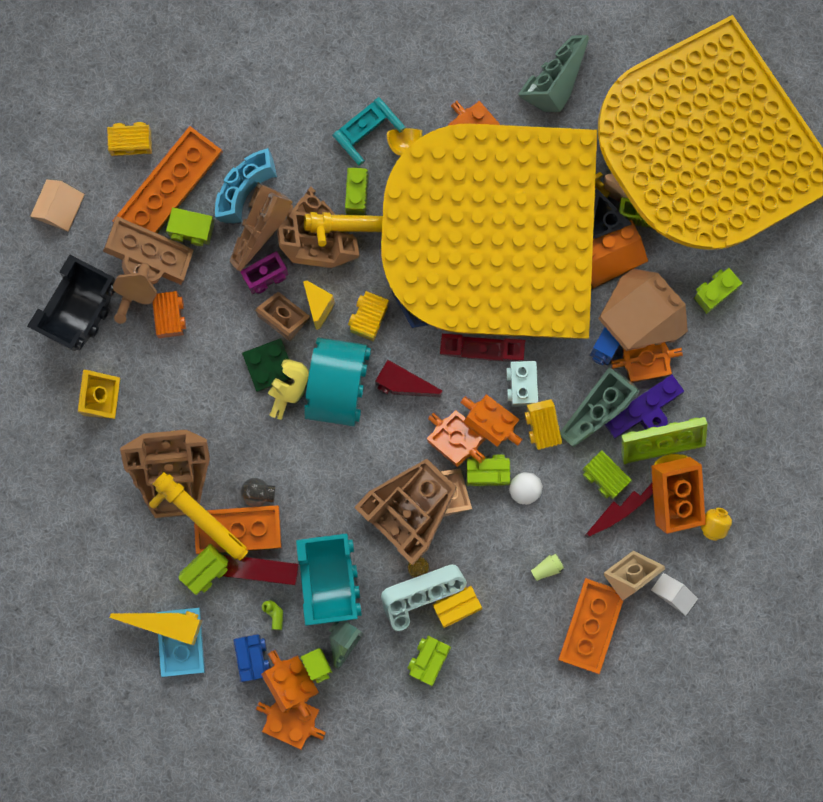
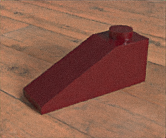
M390 360L386 361L375 380V384L378 386L377 389L386 395L390 392L393 395L441 397L443 390Z

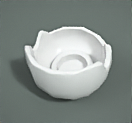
M523 472L511 480L509 491L511 497L517 503L528 505L540 498L543 485L540 478L534 473Z

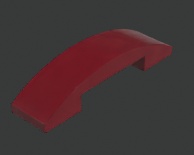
M442 333L440 355L488 361H524L526 340L463 337V335Z

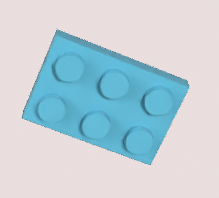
M200 608L156 612L181 613L185 615L186 611L198 614L197 619L201 620ZM200 627L195 645L158 634L161 677L205 673L202 627Z

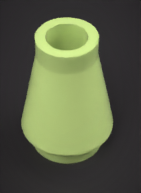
M550 554L533 568L531 572L536 581L561 573L560 571L564 569V566L557 554L552 556Z

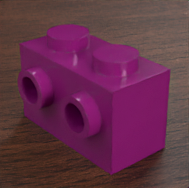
M277 251L240 271L252 295L254 293H263L268 289L267 286L274 282L279 284L289 275Z

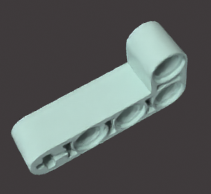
M448 565L386 588L381 594L385 615L395 631L406 629L410 624L408 611L462 591L466 587V579L456 565Z

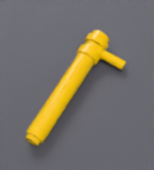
M310 212V214L304 215V230L310 233H317L318 245L323 247L327 244L325 233H330L331 231L382 232L383 216L331 215L330 212H322V214Z
M163 472L153 483L158 494L150 501V507L156 508L164 499L169 503L175 504L229 555L239 561L242 560L248 553L246 546L184 490L185 487L180 483L177 484L173 480L174 477Z

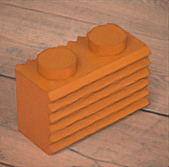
M177 291L157 293L153 300L155 329L158 338L183 335V329H186L185 317H181L184 301L182 296L179 297Z

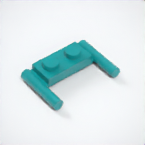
M377 97L373 103L368 105L339 130L335 131L332 136L357 165L360 166L365 160L353 146L383 123L385 118L400 133L406 127L383 100Z

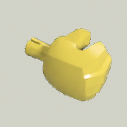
M283 360L281 364L283 367L282 372L294 379V382L288 384L277 378L272 382L273 387L268 392L269 395L275 398L271 413L269 414L271 417L275 418L277 414V419L282 420L287 402L297 403L307 389L309 370L301 362Z

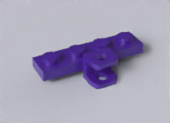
M670 375L633 400L625 410L607 422L605 427L613 438L616 439L640 422L645 430L650 427L666 426L668 420L661 408L682 395L684 389L675 377Z

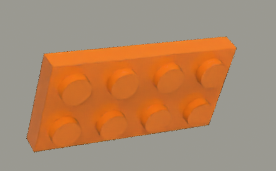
M279 505L207 510L246 546L247 551L282 548ZM194 523L196 554H200L209 544H212L219 553L226 552Z
M587 578L584 579L558 658L559 661L600 674L624 601L613 587Z

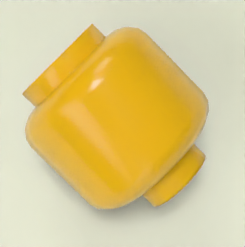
M723 508L709 509L705 514L706 525H702L701 530L704 536L710 540L717 541L727 536L732 525V519Z

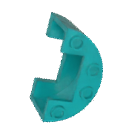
M318 337L316 339L317 348L313 350L308 376L305 419L355 427V422H359L361 416V409H358L357 404L358 397L362 398L364 385H360L361 378L366 377L367 365L365 360H370L371 348H368L366 344Z
M348 534L296 540L304 598L305 626L356 620L358 616H362L361 604L357 603L356 600L360 598L359 586H355L354 578L358 577L357 565H352L351 552H354L353 539L349 540Z

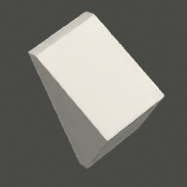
M664 573L651 589L652 592L685 616L698 600L684 584Z

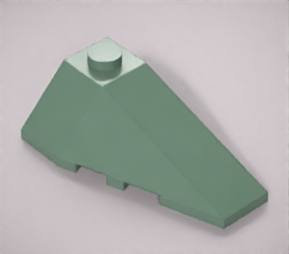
M588 35L571 36L555 52L557 57L549 63L545 62L541 66L544 71L537 78L532 75L518 94L519 97L544 112H560L570 98L589 40Z
M609 367L560 431L561 437L571 446L575 447L625 410L638 394V388L621 373Z
M346 621L334 622L329 629L331 632L329 638L334 667L338 670L363 636L360 630Z

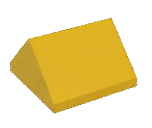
M303 281L316 330L322 327L335 305L334 297L313 283Z
M83 370L78 412L83 416L115 419L120 377Z

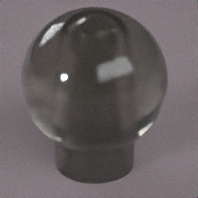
M250 478L241 487V498L245 504L251 507H258L266 502L273 503L275 486L267 485L264 480L259 478Z

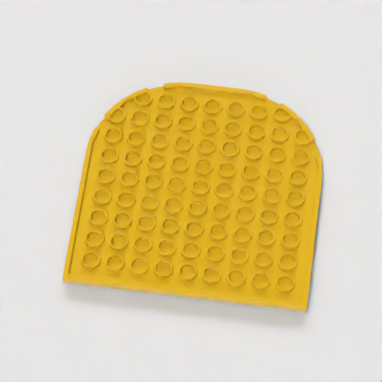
M733 15L633 66L617 79L603 100L598 118V138L601 152L608 168L636 211L647 224L664 237L678 244L705 250L729 248L754 237L823 197V147Z
M456 124L429 132L411 144L397 160L389 175L383 201L381 257L390 288L400 303L419 320L448 332L589 339L597 130Z

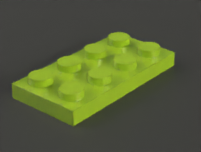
M692 418L680 423L673 422L666 426L650 427L647 430L632 431L622 435L623 464L705 447L708 426L706 418Z

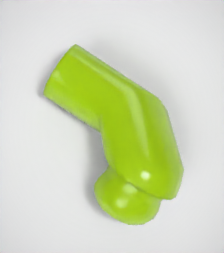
M265 601L262 604V611L272 618V629L282 630L283 610L274 601Z

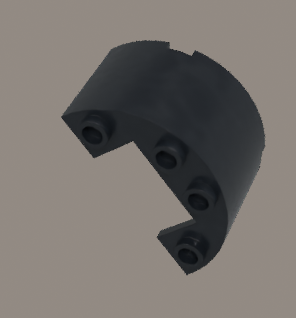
M69 255L59 272L62 276L61 282L43 311L37 309L27 327L72 351H80L90 337L94 338L99 330L98 324L101 319L105 320L109 314L110 309L107 307L115 293L113 289L115 279L94 266Z

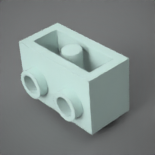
M536 361L511 362L510 368H506L507 381L511 380V389H507V400L512 401V407L537 403Z

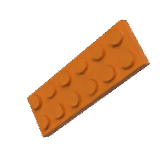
M189 126L117 216L158 233L170 218L172 207L178 208L223 153L222 149Z

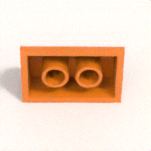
M630 220L632 225L593 240L592 288L598 287L648 262L641 236L632 220Z

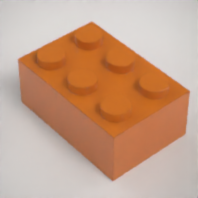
M691 457L652 465L655 525L666 534L706 525L702 464Z

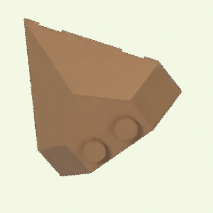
M310 186L306 194L293 208L290 216L278 228L279 247L292 263L333 268L357 259L360 255L357 239L353 234L349 235L343 231L325 233L327 244L321 247L318 245L317 233H310L304 230L305 214H310V212H317V214L330 212L331 215H336L324 201H320L314 195L316 191Z

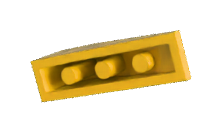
M186 611L185 615L181 613H111L109 617L190 645H195L202 624V620L197 619L198 614Z

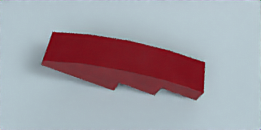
M651 482L641 495L633 491L621 506L613 501L585 536L589 538L630 515L653 494V483Z
M223 555L228 560L226 567L228 570L222 577L296 586L299 564L244 557L239 561L230 555Z

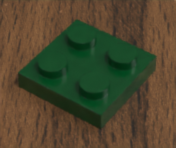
M281 338L242 352L256 392L273 387L272 382L275 378L283 382L292 379L282 372L283 367L281 364L283 360H289Z

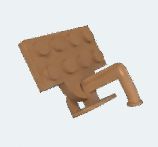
M116 216L103 252L122 260V269L124 271V275H118L113 284L114 291L123 296L114 320L119 324L126 322V314L132 300L141 304L152 303L157 294V290L153 285L161 277L181 285L194 249Z

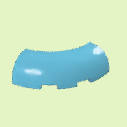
M269 148L244 158L245 161L236 168L233 167L227 174L215 202V218L224 223L242 222V209L249 193L256 187L258 182L262 183L277 177L274 160Z

